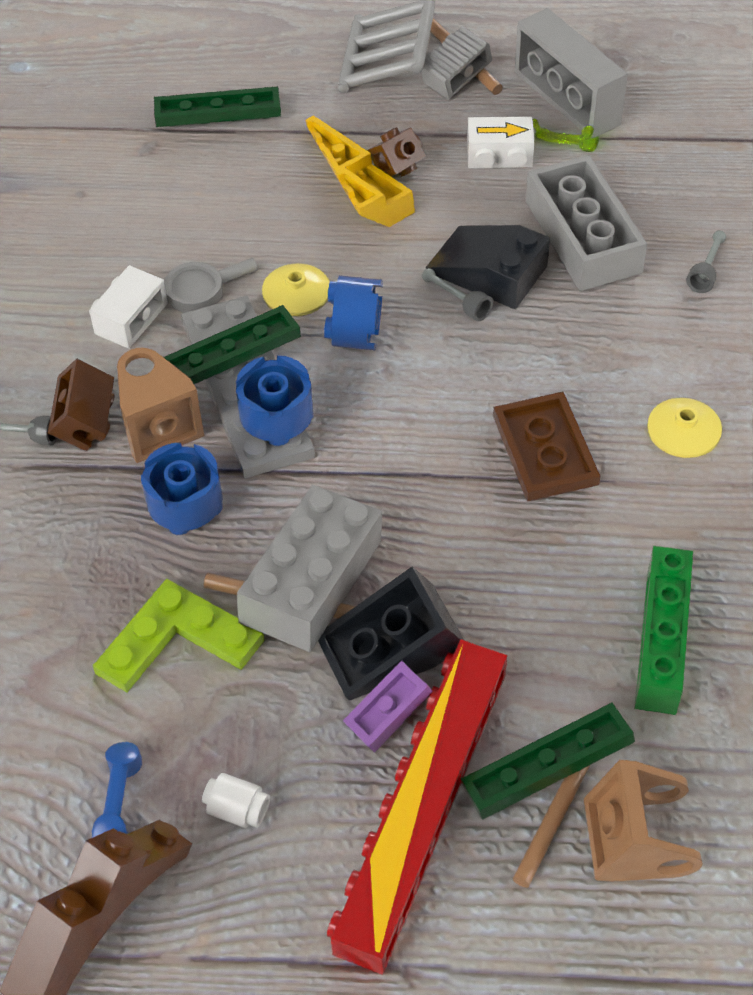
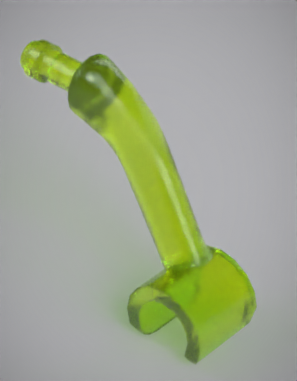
M532 119L533 127L536 130L535 136L541 140L579 145L581 150L585 152H593L598 146L599 137L591 138L594 132L592 126L584 127L581 135L556 133L546 128H541L538 120Z

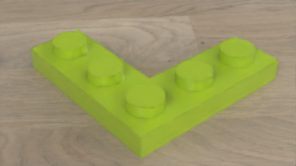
M166 578L92 666L96 675L127 693L176 633L240 670L243 669L265 641L264 633L238 623L237 617Z

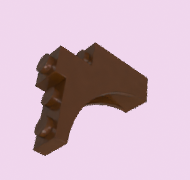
M160 819L128 834L113 828L86 840L67 886L36 901L0 988V993L3 995H66L83 964L115 920L156 878L176 863L185 859L193 843L180 835L176 827L162 822Z

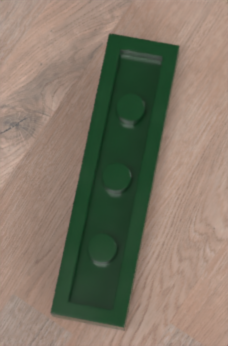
M278 86L154 97L156 127L281 117Z
M281 305L163 358L188 376L193 384H197L300 338V326L285 306Z
M613 702L461 778V782L483 820L635 742L634 732Z

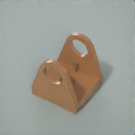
M135 348L124 353L117 364L120 408L131 454L136 463L146 460L151 453L167 444L181 443L184 445L204 437L197 389L191 379L152 349ZM138 358L149 359L155 364L151 372L142 376L129 374L126 371V367L131 361Z
M619 760L583 798L595 880L613 882L676 878L692 874L702 867L703 863L699 851L648 837L643 805L666 804L683 798L689 791L685 777L637 761ZM656 786H676L674 789L666 792H648L649 789ZM673 860L688 861L684 864L676 866L661 865L665 862Z

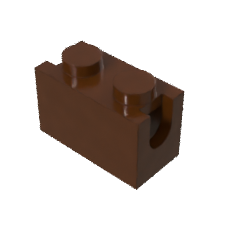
M78 358L75 359L58 375L48 434L84 451L91 447L94 439L98 441L104 440L110 429L108 416L115 398L114 393H112L114 377Z

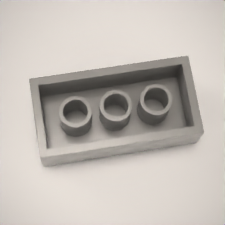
M548 8L518 21L515 73L591 139L621 125L628 73Z
M590 155L528 171L526 203L546 236L550 237L552 246L579 291L643 273L647 242Z
M312 484L238 590V623L311 652L335 615L338 606L343 602L380 544L382 511Z

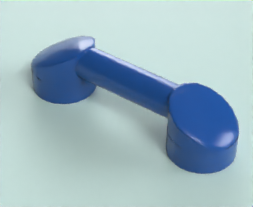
M131 742L113 744L105 752L110 777L104 812L93 824L92 838L113 828L128 834L126 825L120 817L126 779L135 775L142 766L140 750L137 745Z

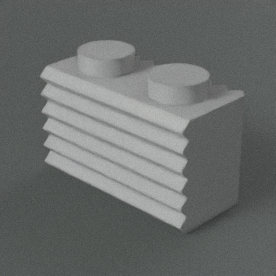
M460 26L459 30L446 37L442 45H438L437 49L426 54L421 72L423 82L426 85L428 84L430 88H433L434 91H437L438 94H441L443 97L445 96L447 100L450 99L492 61L490 45L464 26Z

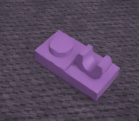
M401 661L343 722L375 753L433 691Z

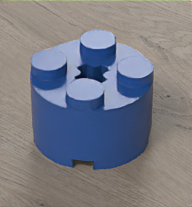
M339 275L337 281H330L328 302L333 304L332 317H326L324 338L331 339L332 346L376 350L377 344L370 343L371 335H379L382 296H378L379 293H376V287L383 288L382 279Z
M278 355L277 360L265 361V357H261L246 364L237 375L236 396L240 422L249 434L258 439L269 441L274 446L285 445L289 439L302 433L309 426L314 414L312 387L308 371L299 361L291 357Z
M171 443L158 448L148 456L144 463L143 474H141V483L148 512L156 523L169 529L172 534L183 535L189 530L204 526L223 509V496L218 465L214 456L206 448L196 444L192 448L182 447L181 443Z

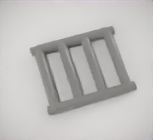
M420 0L366 16L361 14L355 15L339 77L338 90L346 93L353 86L411 71L416 74L421 73L425 63L436 0ZM421 13L420 19L362 34L365 28ZM417 33V38L358 53V49L361 47ZM414 52L413 58L353 73L355 67Z

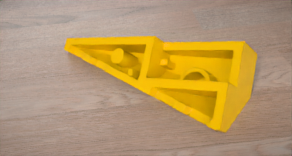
M314 115L305 120L307 128L360 216L391 227L415 213L413 191L374 166L370 152Z

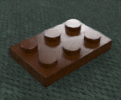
M564 391L493 407V418L527 502L599 485L601 476Z

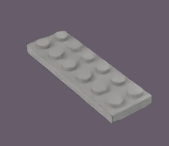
M247 295L181 314L192 345L254 318L256 314ZM272 350L205 380L244 479L315 458L314 447L306 429L299 435L289 439L285 445L274 446L269 441L258 439L249 434L240 422L236 396L237 375L246 364L254 359L265 357V361L275 360Z

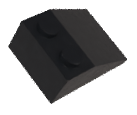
M521 225L458 226L426 266V269H432L435 272V276L469 291L484 292L492 297L493 301L516 310L548 266L550 237Z
M412 566L327 626L318 642L345 697L348 700H353L370 693L401 661L415 674L436 667L445 660L448 652L455 653L460 639L464 640L434 585Z

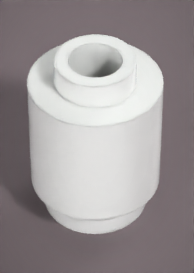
M221 773L217 779L211 778L202 796V803L207 804V814L243 828H247L249 825L258 828L266 815L270 802V795L262 792V787L225 773Z

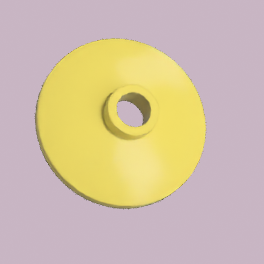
M299 263L288 264L275 269L266 277L262 286V295L269 308L274 309L284 305L291 316H304L319 310L328 301L330 282L327 276L314 266Z
M672 398L661 402L651 411L647 423L648 434L653 443L662 451L681 458H694L709 453L717 446L722 434L721 421L715 411L708 405L690 398Z

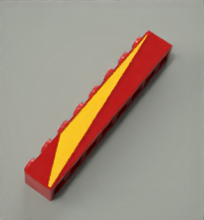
M460 639L455 653L448 652L441 670V676H444L440 688L433 686V692L428 697L426 710H429L425 722L418 721L411 737V745L414 747L410 757L403 756L399 762L395 774V781L398 782L393 795L387 793L382 801L378 815L382 821L377 833L370 831L362 849V856L365 857L361 870L360 872L353 870L348 879L344 893L348 899L342 912L336 910L330 920L327 937L331 938L333 956L381 975L384 974L462 784L461 778L465 777L505 679L508 655Z

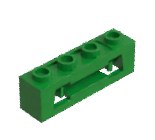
M653 546L647 571L634 709L676 715L683 692L694 551Z

